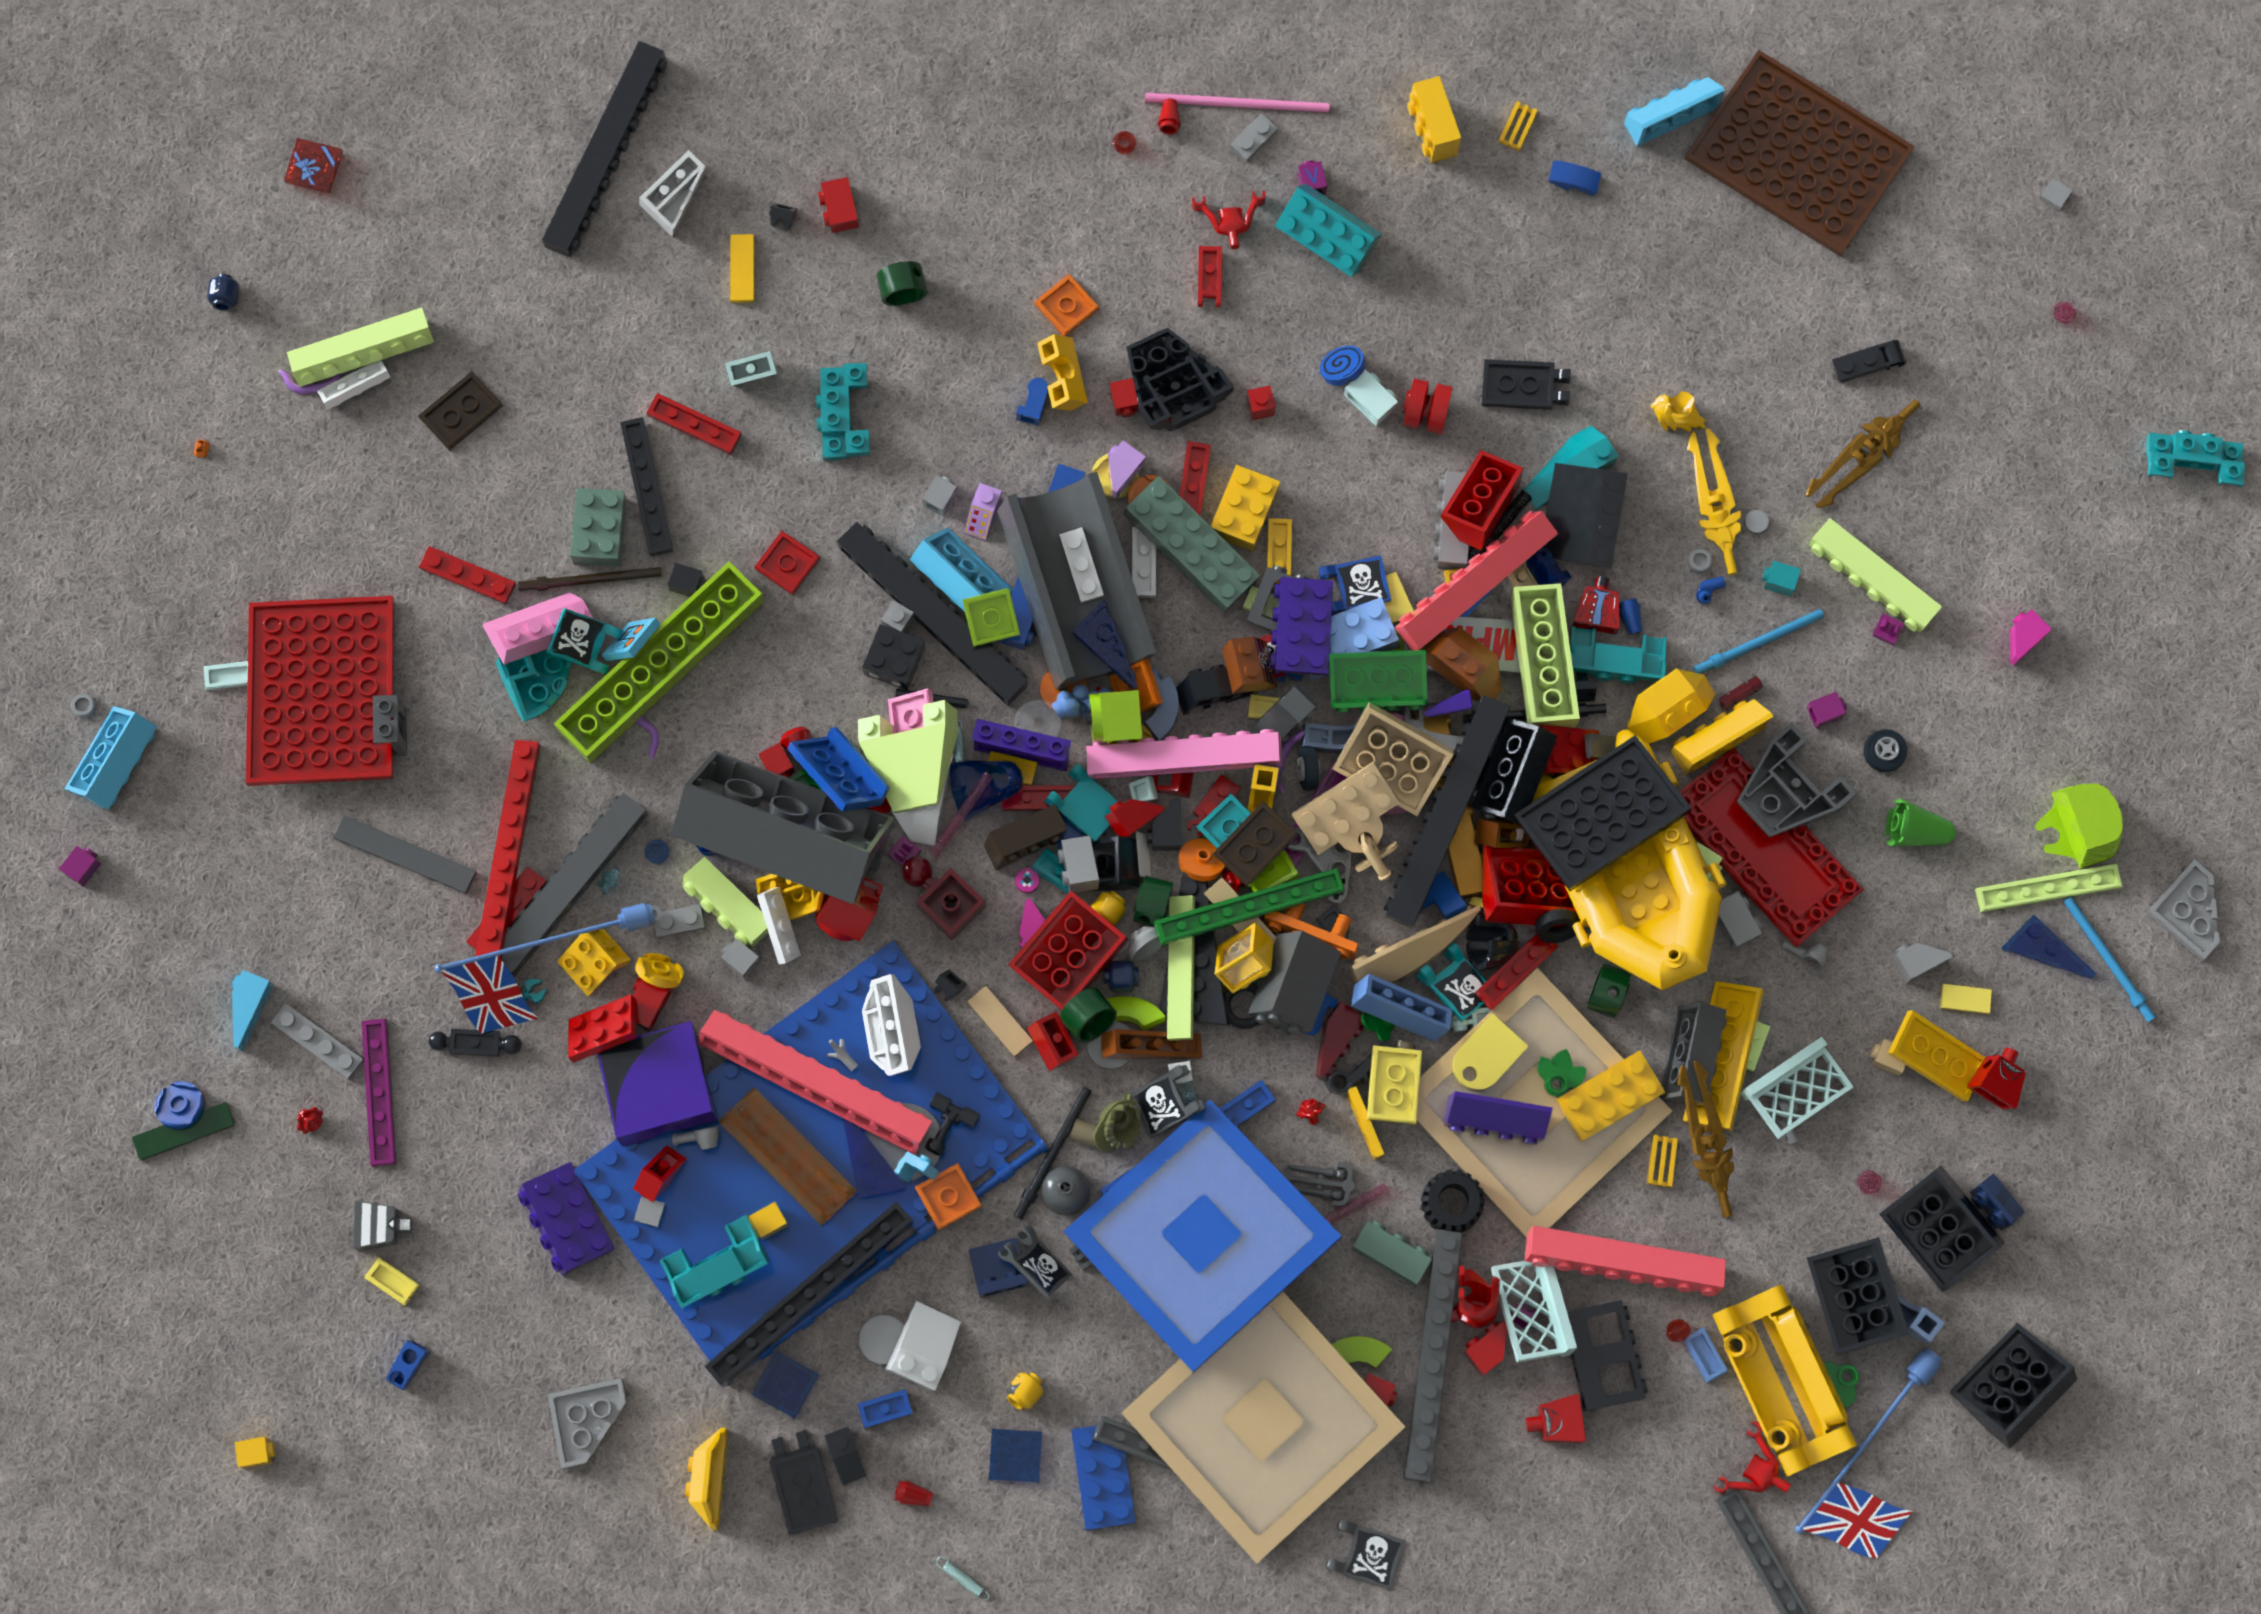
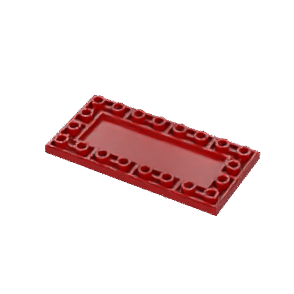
M1733 747L1679 791L1692 808V812L1684 816L1692 835L1703 846L1722 857L1719 863L1722 868L1792 945L1797 948L1864 889L1805 825L1770 838L1737 804V800L1753 774L1754 769Z

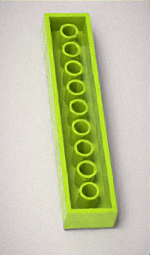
M728 561L660 624L635 657L620 661L554 723L557 731L591 764L764 602L762 593Z

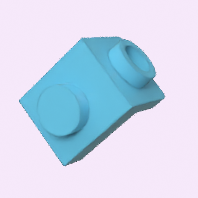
M907 1151L905 1156L899 1161L895 1174L904 1181L909 1182L916 1171L932 1180L936 1179L939 1171L932 1166L934 1162L928 1157L921 1155L919 1158Z

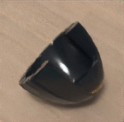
M1477 915L1472 920L1471 925L1468 927L1470 930L1467 931L1466 940L1468 941L1466 943V951L1469 955V962L1475 970L1482 971L1499 967L1514 956L1519 946L1518 932L1513 926L1507 923L1486 922L1485 915Z

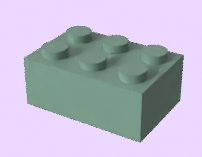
M576 488L570 552L573 564L621 567L627 504L624 491Z

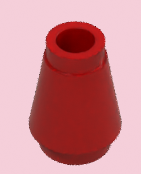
M1168 98L1164 100L1158 127L1162 133L1172 135L1178 132L1181 124L1177 101Z
M899 1480L894 1500L899 1501V1504L929 1507L933 1492L908 1480H905V1482Z

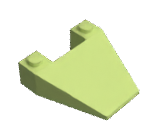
M945 700L923 705L924 727L893 734L892 724L880 715L858 720L859 744L870 765L889 785L886 798L894 813L937 805L940 802L958 735L957 709Z

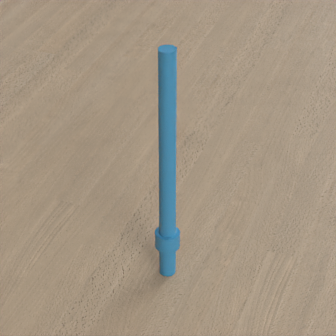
M1821 609L1816 610L1722 654L1716 653L1710 656L1709 660L1694 666V671L1701 674L1712 668L1716 670L1724 666L1725 662L1824 618V614Z
M2070 897L2065 900L2064 904L2130 996L2129 1001L2134 1008L2137 1007L2147 1022L2156 1018L2145 1002L2147 999L2143 993L2137 991L2073 898Z

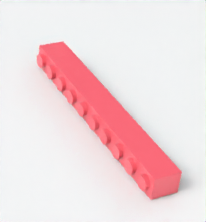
M714 1010L700 1031L699 1045L914 1155L917 1154L929 1133L932 1121L925 1115L906 1108L900 1102H894L884 1097L882 1093L863 1086L857 1080H851L841 1075L837 1070L820 1064L812 1057H806L798 1053L794 1048L775 1041L769 1035H763L755 1031L751 1026L732 1019L726 1013Z

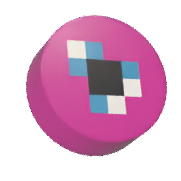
M1030 868L1020 870L1015 877L1017 889L1023 893L1034 892L1039 886L1038 874Z

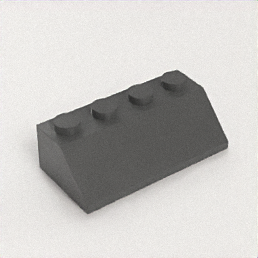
M1704 1002L1678 1006L1662 1080V1087L1665 1093L1659 1096L1663 1101L1685 1104L1684 1089L1677 1085L1680 1067L1684 1065L1687 1070L1695 1106L1704 1105L1694 1061H1698L1709 1074L1706 1084L1711 1094L1710 1086L1712 1077L1716 1073L1715 1062L1717 1054L1721 1049L1720 1039L1722 1030L1726 1025L1725 1015L1727 1010Z

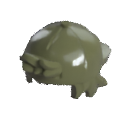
M1124 1093L1122 1100L1109 1103L1100 1113L1099 1123L1093 1132L1092 1140L1101 1151L1112 1153L1119 1150L1121 1146L1123 1148H1132L1135 1139L1139 1138V1128L1143 1122L1140 1120L1138 1102L1132 1098L1131 1094Z

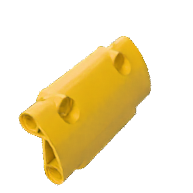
M1782 1284L1712 1314L1723 1337L1725 1351L1768 1444L1777 1453L1786 1476L1857 1446L1856 1440L1848 1426V1416L1802 1316L1796 1308H1793ZM1762 1320L1816 1439L1808 1442L1753 1324L1754 1321ZM1735 1338L1742 1341L1743 1348L1741 1351L1734 1348L1733 1342ZM1777 1431H1782L1785 1434L1786 1441L1784 1444L1777 1440Z

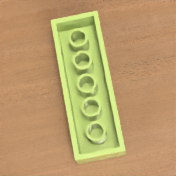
M1561 583L1514 587L1510 601L1527 723L1536 726L1544 724L1576 728L1580 716Z

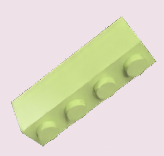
M703 857L683 875L682 884L686 893L692 897L695 896L706 912H712L717 917L718 923L724 929L732 931L735 934V939L737 938L750 950L769 933L762 911L708 859Z

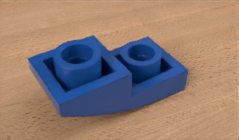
M1555 160L1552 163L1548 182L1567 191L1573 187L1593 196L1597 193L1601 173L1581 165Z

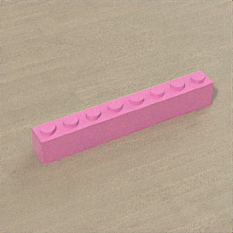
M1264 729L1257 734H1251L1249 731L1236 732V735L1227 736L1226 733H1214L1212 737L1204 738L1202 735H1190L1188 739L1169 736L1165 737L1163 741L1144 738L1136 743H1131L1130 740H1119L1117 744L1107 745V742H1094L1093 746H1086L1087 775L1092 779L1254 768L1255 764L1269 767L1282 766L1281 736L1273 729Z

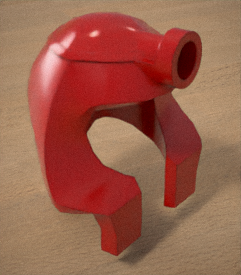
M1459 1266V1285L1461 1287L1469 1286L1472 1291L1464 1296V1289L1459 1288V1301L1456 1307L1452 1308L1451 1322L1462 1321L1467 1326L1475 1329L1482 1328L1497 1316L1500 1301V1279L1493 1276L1490 1286L1472 1269L1464 1270V1266Z

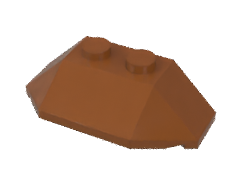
M1461 627L1441 631L1420 649L1426 650L1427 665L1461 691L1470 689L1474 701H1481L1483 695L1495 700L1500 694L1501 683L1498 656Z

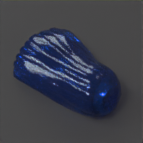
M969 760L956 762L950 766V784L953 799L964 821L997 803L1015 796L1023 786L1022 771L1015 763L1010 761Z

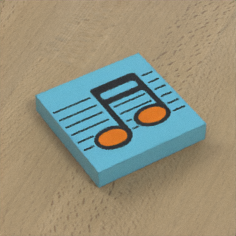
M656 618L628 622L623 629L621 639H614L602 654L603 658L606 661L635 657L660 626L659 621Z

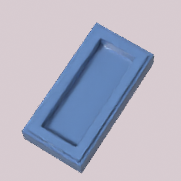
M1705 1327L1682 1338L1706 1383L1729 1371Z

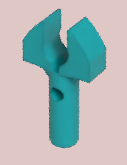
M528 979L524 982L525 989L521 993L525 1001L531 1000L535 1004L543 1001L547 992L546 989L541 990L537 994L530 993L534 986L542 983L541 980Z

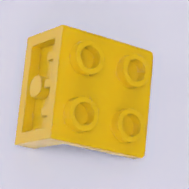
M603 928L580 934L557 962L587 996H590L613 970L624 967L631 959Z

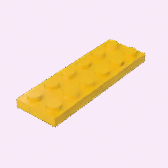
M1715 981L1710 1005L1727 1011L1725 1015L1726 1025L1722 1030L1720 1039L1721 1049L1717 1054L1715 1062L1716 1073L1712 1077L1710 1086L1711 1097L1723 1130L1732 1131L1764 990L1757 987ZM1704 1105L1696 1106L1700 1126L1709 1124ZM1685 1109L1683 1121L1688 1123L1687 1111Z

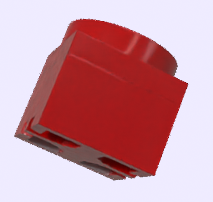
M864 877L854 904L826 894L820 911L816 912L815 915L817 924L827 935L837 940L860 941L876 915L877 904L880 900L879 897L882 893L883 885Z

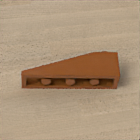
M1113 1029L1101 1034L1102 1058L1105 1059L1202 1058L1201 1034L1193 1033V1040L1169 1041L1167 1039V1032Z

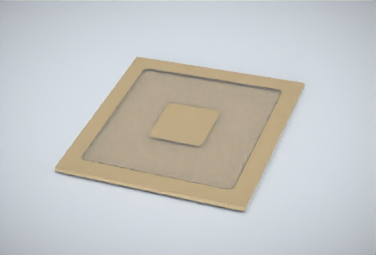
M1538 968L1420 1077L1417 1122L1466 1174H1471V1178L1474 1181L1477 1179L1479 1188L1483 1189L1484 1194L1526 1239L1527 1233L1533 1226L1550 1228L1672 1112L1658 1096L1582 1142L1579 1140L1556 1101L1559 1097H1553L1545 1090L1544 1080L1537 1071L1540 1057L1552 1060L1555 1054L1567 1049L1572 1060V1067L1581 1066L1586 1068V1075L1581 1084L1624 1059ZM1493 1013L1528 1045V1048L1491 1087L1479 1091L1470 1090L1462 1086L1455 1078L1452 1069L1453 1058L1459 1048ZM1465 1068L1463 1070V1077L1467 1081H1473L1476 1073L1472 1068ZM1556 1080L1553 1081V1088L1559 1089L1560 1083ZM1568 1088V1091L1566 1093L1573 1090L1574 1088ZM1454 1091L1553 1107L1545 1139L1541 1142L1537 1141V1145L1522 1143L1523 1139L1513 1137V1141L1498 1139L1497 1134L1489 1133L1488 1137L1474 1135L1473 1130L1465 1129L1464 1133L1450 1131V1126H1444L1448 1096Z
M1284 1292L1277 1296L1194 1373L1179 1359L1121 1412L1256 1564L1405 1428L1401 1421Z

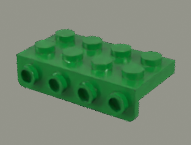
M1426 650L1329 653L1331 708H1336V712H1350L1351 708L1360 707V711H1364L1369 702L1378 707L1384 706V710L1388 711L1399 710V706H1408L1410 710L1423 709V705L1428 704Z

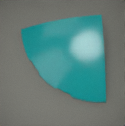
M547 649L507 664H503L500 657L497 659L496 666L500 677L523 722L532 720L547 711L556 699L560 697L568 682L567 677L572 662L546 653Z

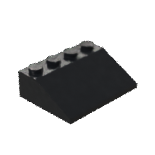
M1555 463L1546 517L1558 534L1540 549L1539 557H1546L1550 554L1551 559L1553 555V559L1612 568L1628 474Z
M1941 1165L1879 1214L1942 1292L2000 1249L2005 1243Z
M1879 1237L1807 1258L1836 1355L1909 1334Z
M2016 1323L1953 1387L1950 1393L1991 1435L2010 1449L2078 1379L2074 1366Z

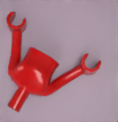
M1254 191L1252 192V202L1246 213L1245 222L1242 217L1241 208L1229 207L1218 211L1219 223L1216 215L1206 205L1205 196H1203V202L1201 203L1195 202V197H1193L1192 208L1197 212L1203 211L1218 234L1229 236L1230 248L1235 250L1240 247L1238 235L1249 230L1257 206H1262L1265 203L1266 192L1262 191V197H1256Z
M1751 1422L1759 1431L1756 1434L1750 1431H1746L1750 1438H1755L1769 1461L1755 1454L1742 1475L1753 1483L1727 1481L1726 1478L1719 1477L1718 1479L1724 1482L1726 1487L1718 1489L1714 1486V1490L1719 1494L1726 1493L1728 1489L1763 1493L1774 1485L1787 1493L1791 1484L1778 1477L1779 1462L1763 1439L1760 1424L1758 1422Z

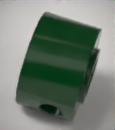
M905 261L890 264L879 270L876 275L881 299L885 305L900 306L915 303L926 297L928 293L923 268L918 262Z
M1145 875L1137 893L1133 912H1135L1133 922L1155 927L1154 921L1165 918V911L1169 905V897H1171L1174 883Z
M1603 963L1592 989L1587 1009L1615 1019L1627 996L1631 973ZM1611 986L1617 990V995L1614 998L1608 995V989Z
M1093 987L1085 989L1071 998L1062 1009L1060 1019L1078 1042L1086 1043L1105 1033L1115 1021L1117 1012L1101 991Z

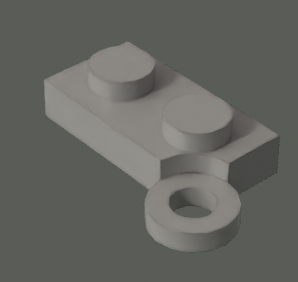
M700 904L662 911L658 906L651 905L652 909L658 913L655 923H651L655 925L657 938L705 929Z

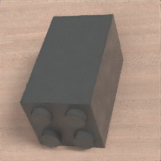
M1302 930L1278 934L1273 946L1271 971L1261 978L1248 1014L1255 1017L1257 1023L1276 1028L1275 1032L1283 1036L1311 1032L1341 951Z

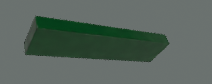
M224 1102L204 1110L199 1120L192 1126L184 1129H171L163 1125L133 1136L132 1139L139 1160L142 1161L234 1127L235 1124L228 1103Z

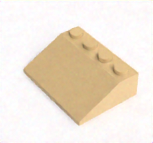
M1369 702L1347 740L1333 770L1348 778L1374 762L1398 798L1400 804L1397 806L1418 816L1454 753L1453 748Z

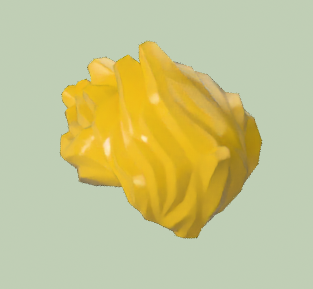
M1681 391L1672 398L1668 395L1658 396L1651 405V409L1654 410L1660 425L1665 431L1668 430V427L1672 428L1673 431L1676 430V427H1679L1687 432H1691L1692 428L1697 429L1701 427L1705 429L1706 420L1699 415L1695 407L1694 397L1688 392Z

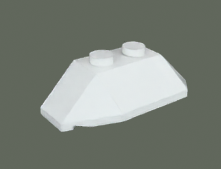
M954 754L951 757L939 804L900 813L892 811L911 842L935 846Z
M894 974L871 980L870 990L862 1009L870 1059L883 1069L888 1076L909 1071L912 1069L921 1048L913 1000Z

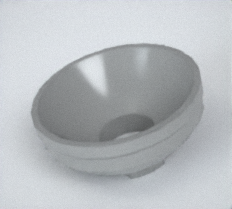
M1146 925L1130 936L1131 942L1128 947V955L1133 962H1139L1162 947L1155 927Z

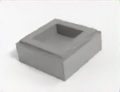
M2052 178L2039 199L2060 210L2072 189Z
M641 1197L634 1221L659 1228L666 1204L656 1200L652 1203L645 1197Z

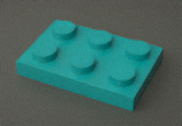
M1230 794L1196 827L1218 849L1251 813Z

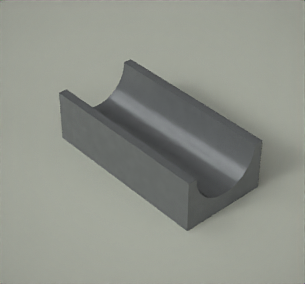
M1090 473L1069 486L1049 493L1023 498L1017 497L1016 494L1007 496L997 511L1055 690L1117 673L1140 660L1150 659L1156 653L1098 473ZM1081 527L1083 528L1104 593V597L1085 603L1080 601L1059 535Z
M714 751L686 782L671 836L854 904L868 868L877 871L880 867L895 818L870 808L842 812L822 790Z

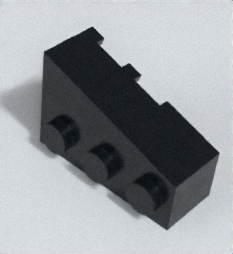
M1223 664L1213 666L1210 670L1202 671L1201 668L1194 669L1188 672L1189 675L1176 687L1183 715L1189 714L1194 707L1203 706L1204 709L1211 708L1210 704L1224 701L1229 703L1250 697L1251 694L1256 695L1259 692L1251 691L1233 694L1227 669Z

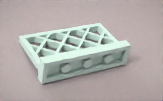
M1823 1037L1811 1043L1741 1092L1745 1101L1750 1100L1777 1139L1854 1087L1825 1048L1828 1044ZM1822 1056L1827 1062V1071L1815 1069L1818 1057ZM1799 1070L1810 1072L1809 1083L1797 1081ZM1814 1073L1826 1076L1825 1087L1813 1085ZM1831 1077L1839 1079L1844 1088L1840 1091L1830 1089ZM1780 1083L1791 1085L1790 1096L1778 1093ZM1796 1086L1808 1088L1807 1100L1795 1097ZM1812 1090L1824 1092L1822 1103L1811 1101ZM1762 1095L1773 1097L1772 1109L1763 1107L1758 1098ZM1777 1099L1789 1101L1788 1112L1776 1110ZM1794 1102L1806 1105L1805 1115L1793 1114ZM1776 1115L1788 1117L1787 1126L1783 1130H1780L1775 1123Z
M1520 1261L1491 1267L1492 1275L1500 1279V1304L1517 1363L1561 1355V1357L1570 1356L1577 1348L1553 1266H1534L1536 1273L1534 1281L1521 1274L1524 1268L1534 1266L1530 1262ZM1508 1271L1515 1278L1508 1285L1501 1280L1499 1272ZM1517 1279L1530 1286L1525 1295L1513 1288ZM1532 1288L1542 1294L1543 1300L1540 1305L1528 1298ZM1509 1292L1522 1300L1517 1309L1507 1303L1506 1297ZM1524 1302L1537 1309L1532 1318L1519 1311ZM1539 1311L1549 1319L1550 1323L1547 1328L1534 1321ZM1515 1316L1528 1323L1524 1332L1514 1327L1513 1320ZM1531 1325L1543 1333L1538 1342L1526 1335ZM1546 1335L1555 1340L1557 1349L1549 1350L1541 1345ZM1522 1339L1535 1347L1532 1353L1522 1355L1519 1346Z

